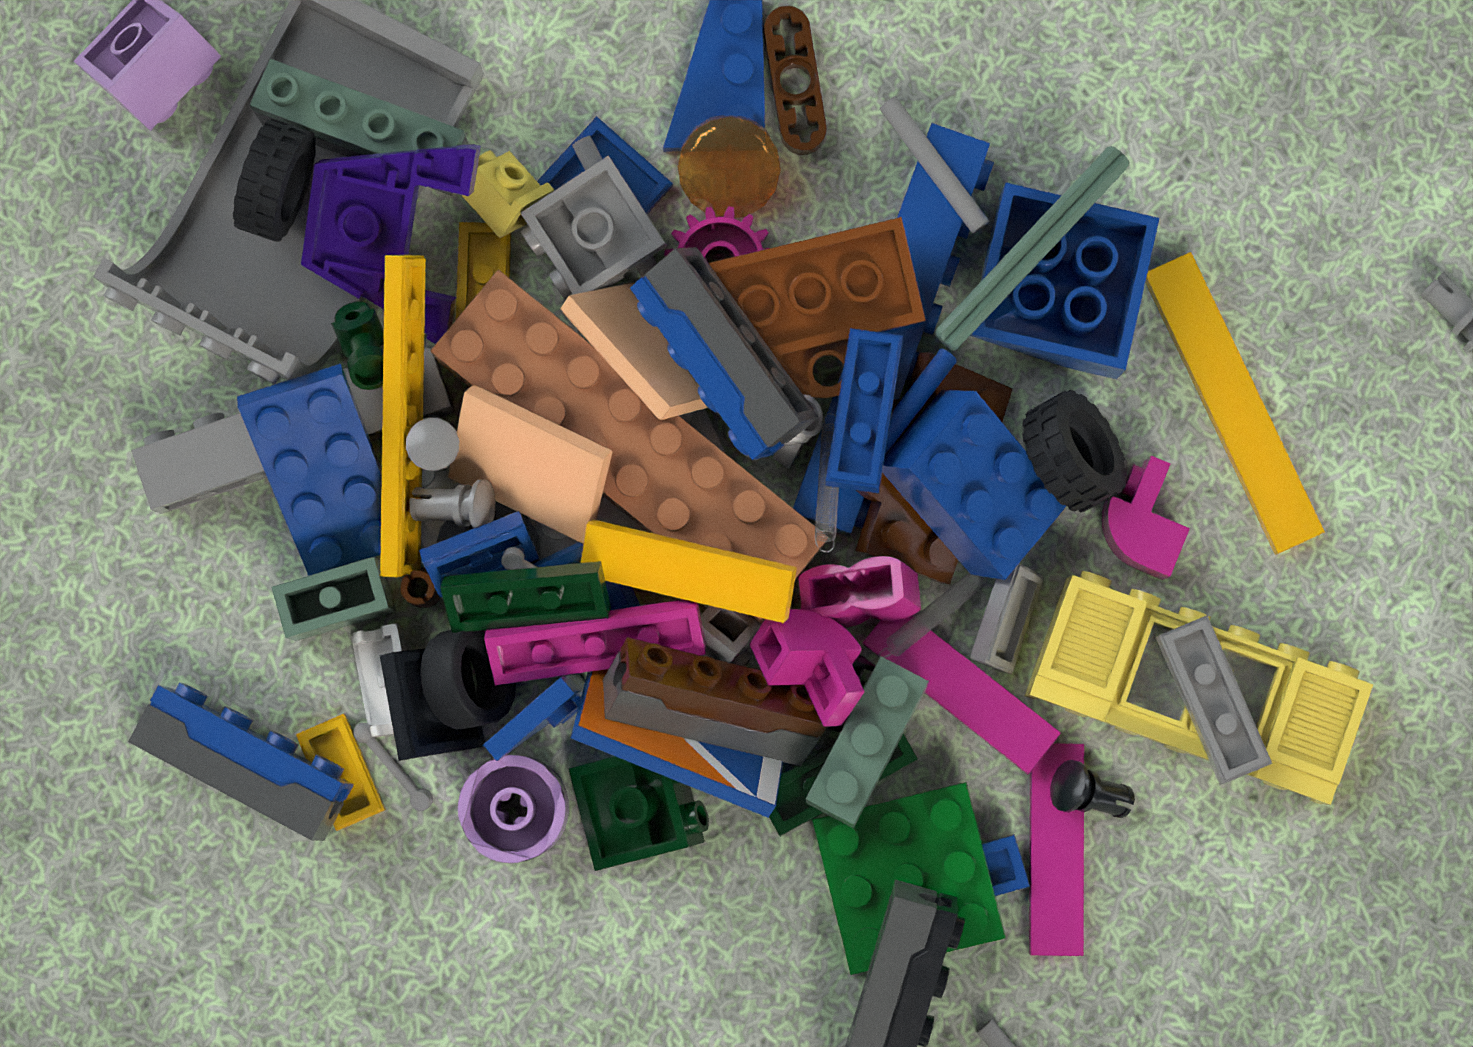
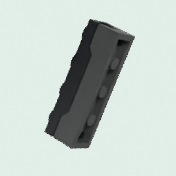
M895 879L845 1047H917V1045L927 1047L935 1018L927 1014L932 997L942 998L949 976L950 967L942 965L948 947L957 949L964 928L965 918L957 916V897L944 893L938 894L937 891Z

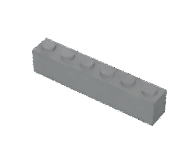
M431 347L424 349L423 420L427 418H441L456 413L439 363L430 351ZM348 367L343 369L370 441L382 438L383 386L374 390L360 389L352 383ZM214 413L201 417L193 422L194 429L175 435L174 430L157 432L143 439L145 446L131 450L152 511L163 514L267 478L240 413L226 418L223 413Z

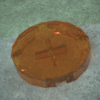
M733 115L710 117L694 127L682 144L677 166L681 188L690 202L704 213L706 212V207H712L716 217H724L728 206L734 207V218L746 217L748 214H752L764 207L777 189L781 172L778 147L768 131L751 118Z

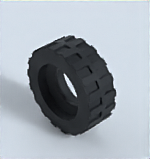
M273 118L267 120L264 126L260 128L249 148L247 158H245L234 197L233 219L234 226L237 229L275 242H280L288 234L303 204L314 167L316 138L313 132Z
M1073 390L1063 391L1025 414L1026 418L1023 419L1022 427H1024L1022 436L1023 442L1026 444L1028 458L1034 466L1036 475L1044 483V487L1050 494L1054 495L1062 506L1066 505L1069 510L1074 512L1079 510L1081 513L1122 492L1121 489L1125 488V477L1127 476L1124 454L1120 449L1116 435L1110 428L1109 422L1101 415L1099 409L1087 400V397L1082 394H1076Z

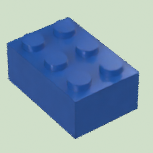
M941 390L884 458L882 473L971 575L1006 580L1066 508V505L1062 506L1054 495L1047 491L1040 477L1038 478L1034 466L1031 460H1029L1025 449L976 391Z

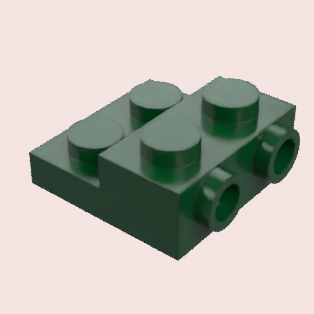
M616 756L569 768L595 871L705 842L702 832L707 831L709 827L708 813L700 800L694 801L690 786Z

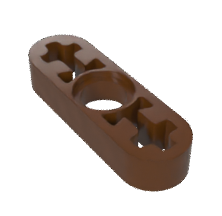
M781 6L774 9L767 16L764 24V40L780 137L783 145L792 153L808 155L816 152L823 145L827 131L809 20L803 11L793 6ZM790 19L792 27L801 28V31L794 34L795 54L805 50L807 57L791 55L776 61L775 55L785 56L786 52L783 36L774 35L772 32L780 29L781 20ZM792 68L803 70L810 79L809 87L800 94L786 92L780 83V78L785 71ZM814 100L815 107L805 105L807 124L809 126H817L818 131L811 133L809 142H801L799 135H790L789 130L796 127V110L793 107L785 111L783 104L798 106Z

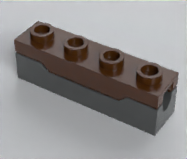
M629 637L624 641L620 648L621 652H618L603 678L605 719L772 758L794 765H803L818 742L819 736L821 737L828 727L823 726L805 685H768L762 671L712 659L707 656H699Z

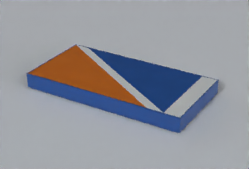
M609 669L587 672L571 739L769 818L777 803L783 761L605 719L603 678Z

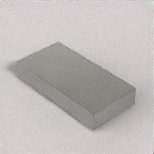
M1019 563L1006 580H995L970 659L992 669L1012 674L1044 579L1043 575Z

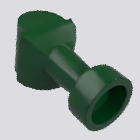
M362 301L348 303L337 310L334 317L335 322L331 323L345 357L349 358L347 366L352 383L363 390L378 389L383 386L384 350L379 346L384 345V330L375 308L370 309L368 304Z

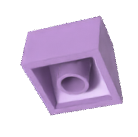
M132 0L73 62L134 118L151 131L157 123H162L173 115L177 109L178 101L193 86L203 83L210 76L213 65L222 56L181 14L163 1Z

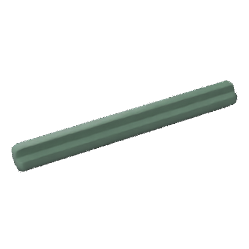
M1114 146L1107 147L939 325L935 335L944 346L952 351L957 350L1122 175L1130 162L1120 150Z

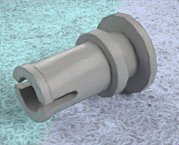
M1443 272L1437 278L1438 280L1435 279L1420 296L1424 300L1426 299L1454 326L1451 331L1456 336L1462 333L1469 340L1463 348L1467 353L1473 350V300Z
M427 418L417 422L410 429L406 438V450L409 458L416 466L426 471H444L450 469V464L455 460L459 452L460 441L456 430L448 422L440 418Z
M486 479L477 480L473 486L459 484L455 489L415 487L412 491L414 497H421V499L410 498V513L415 521H454L458 526L466 527L472 525L474 529L494 520L496 510L495 494L491 483Z

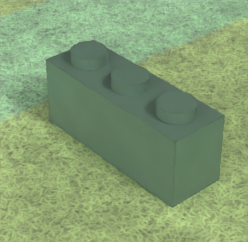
M880 657L864 687V694L853 708L806 797L808 805L854 829L918 707L929 681Z

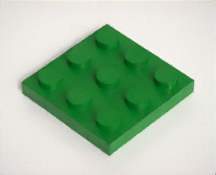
M967 782L865 806L854 829L829 815L812 820L850 975L868 971L895 879L937 891L938 894L944 893L957 897V916L965 918V923L957 949L948 947L946 953L1006 938Z

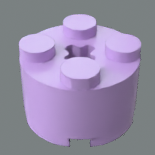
M505 755L499 761L492 759L481 765L464 783L458 801V817L469 842L485 857L503 863L527 861L548 851L563 834L569 816L568 794L563 781L556 772L535 758L520 755ZM516 793L521 795V805L528 807L526 816L517 817L515 822L511 823L508 821L509 813L502 810L501 806L503 801L513 800Z

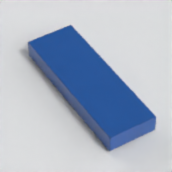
M850 328L826 473V486L879 493L902 350V335Z

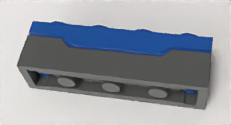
M697 247L675 248L648 271L645 277H641L630 287L639 300L637 308L642 317L650 325L658 327L669 343L667 350L670 356L681 368L688 370L699 385L697 390L701 400L709 409L720 414L730 428L728 435L731 442L741 453L749 455L752 460L771 456L781 449L785 443L791 441L819 418Z
M179 682L176 689L157 686L150 699L151 703L147 705L128 741L129 743L311 841H325L344 805L343 801L347 799L354 786L353 783L341 778L344 771L343 767L319 755H315L312 762L295 753L298 747L296 742L271 730L267 737L262 736L249 729L253 722L251 718L234 709L224 706L221 713L204 705L208 696L181 682Z

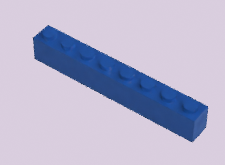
M931 123L926 137L970 196H972L974 188L984 191L994 165L993 161L985 159L990 143ZM918 161L897 218L902 217L926 321L881 332L903 336L894 399L900 398L905 381L910 382L918 355L921 353L916 350L922 333L930 335L934 333L943 306L933 302L940 284L950 287L960 260L959 257L951 255L956 238L959 236L967 239L970 232L969 228ZM843 370L838 383L842 380ZM839 396L832 398L827 414L832 413L836 415ZM827 415L825 417V424H835L836 416ZM822 428L793 506L795 511L813 525L816 524ZM839 488L836 533L849 538L854 526L860 529L863 528L871 501L861 496L856 490Z

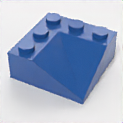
M1005 183L996 208L981 281L1062 195ZM1094 203L970 336L1065 368L1117 379L1127 367L1160 218Z

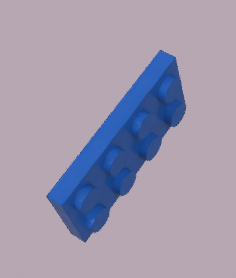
M341 364L237 396L238 409L308 576L381 555L382 469Z

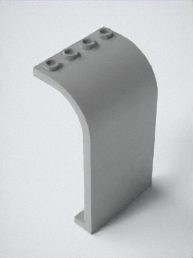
M290 0L180 204L158 240L137 263L127 269L122 270L116 264L103 257L93 276L104 286L108 287L103 296L131 311L134 310L137 303L155 312L151 319L154 323L179 336L184 328L203 336L199 345L223 359L228 360L232 352L250 361L246 370L272 384H276L279 377L290 380L319 371L339 345L331 323L335 322L334 317L337 310L348 303L363 302L364 297L356 298L301 265L313 171L307 193L304 196L303 204L296 216V220L293 226L290 227L288 234L280 242L245 232L234 226L233 204L238 180L245 158H247L249 148L253 140H255L258 131L263 127L250 107V103L269 60H276L453 127H457L484 76L479 62L357 0ZM315 145L316 156L313 165L321 159L346 156ZM419 185L417 199L419 198L424 186Z

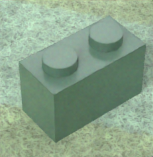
M375 557L271 587L285 638L294 641L397 612L387 577L380 576V560Z

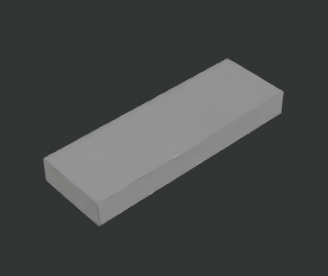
M1208 615L1158 635L1156 640L1219 784H1225L1272 764Z

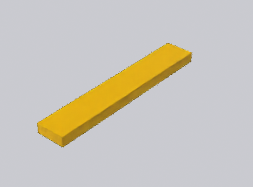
M1189 252L1149 270L1145 283L1274 554H1279L1325 533L1192 253Z
M385 255L380 576L398 578L421 569V555L419 552L421 550V521H415L411 516L410 498L421 499V497H414L412 491L415 487H422V468L416 466L409 458L406 450V438L410 429L417 422L423 420L426 258H424V255Z

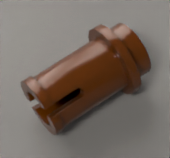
M421 567L419 571H412L411 574L405 575L402 579V596L411 605L418 608H429L436 605L442 599V597H439L425 567ZM420 578H423L428 584L426 597H419L414 589L415 583Z

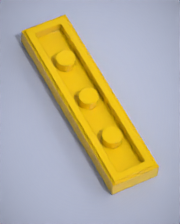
M594 519L586 524L581 563L601 561L605 581L784 623L789 618L797 571L795 566Z

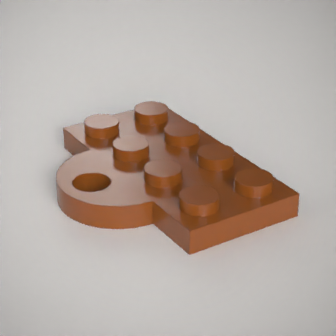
M902 217L708 263L800 392L813 398L839 396L841 381L831 387L820 385L814 379L813 366L823 356H834L842 362L844 367L850 328L882 332L926 321Z

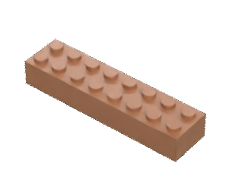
M497 270L430 350L441 365L468 387L473 385L481 387L612 450L602 496L646 532L797 567L795 581L826 544V542L816 539V545L815 526L680 416L659 420L590 343L500 270ZM751 616L760 624L764 620V618Z

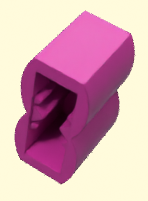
M886 556L871 557L859 561L850 568L834 564L813 567L799 576L801 609L820 613L823 617L833 619L844 628L859 625L870 617L882 621L902 620L921 610L918 573L896 558Z

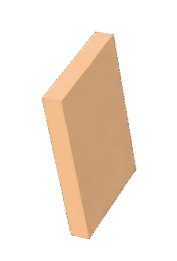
M634 282L568 296L560 308L563 311L562 313L659 420L708 408L698 394L697 389L699 385L688 370L681 368L670 356L667 350L669 343L658 327L650 325L640 314L637 308L639 300L630 289Z
M471 386L464 392L457 428V435L460 441L459 452L455 460L450 464L448 478L460 484H469L471 486L477 480L486 479L494 489L497 502L517 512L520 511L521 514L584 544L586 524L592 519H597L613 451L481 387Z

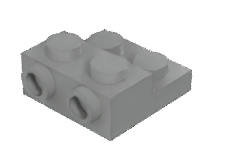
M609 155L521 212V215L529 225L521 230V233L537 257L545 252L556 267V270L551 272L549 276L565 301L569 295L611 287L625 277L623 274L667 246Z

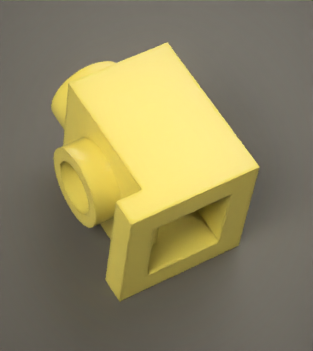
M489 150L479 156L474 192L470 196H461L499 238H502L526 225L527 222L521 215V212L552 193L554 189L548 182L540 185L510 151L497 157Z

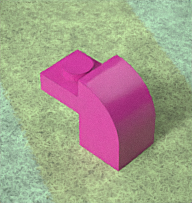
M1150 456L1143 462L1142 467L1133 464L1127 475L1126 485L1121 493L1129 496L1128 501L1126 502L1114 496L1105 501L1101 522L1105 540L1117 558L1134 569L1164 580L1171 576L1190 528L1151 512L1171 464Z
M790 609L789 618L784 623L765 619L750 642V647L767 684L805 685L823 726H842L865 692L852 666L861 653L862 648L847 629L833 619L823 617L820 613L803 609Z

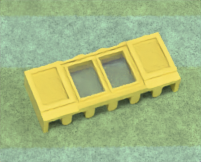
M1082 571L1080 577L1072 575L1066 578L1024 696L1047 701L1065 708V711L1072 714L1099 720L1115 726L1114 729L1121 732L1139 735L1164 744V747L1183 754L1189 753L1209 761L1156 640L1158 635L1207 615L1186 607H1180L1178 614L1159 607L1161 602L1159 597L1136 589H1131L1129 595L1110 589L1111 580L1091 572ZM1230 625L1228 632L1213 627L1272 761V764L1246 775L1260 779L1266 785L1281 790H1290L1311 798L1310 801L1331 805L1337 786L1340 784L1373 684L1357 679L1360 671L1350 666L1329 661L1328 666L1324 667L1308 661L1310 653L1295 646L1279 643L1276 650L1259 644L1260 635L1251 630Z

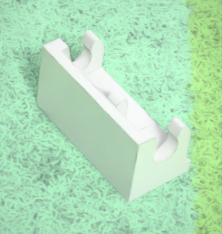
M397 623L382 626L378 630L357 631L352 633L353 636H351L367 723L371 725V737L374 738L394 734L379 655L407 650L404 628Z

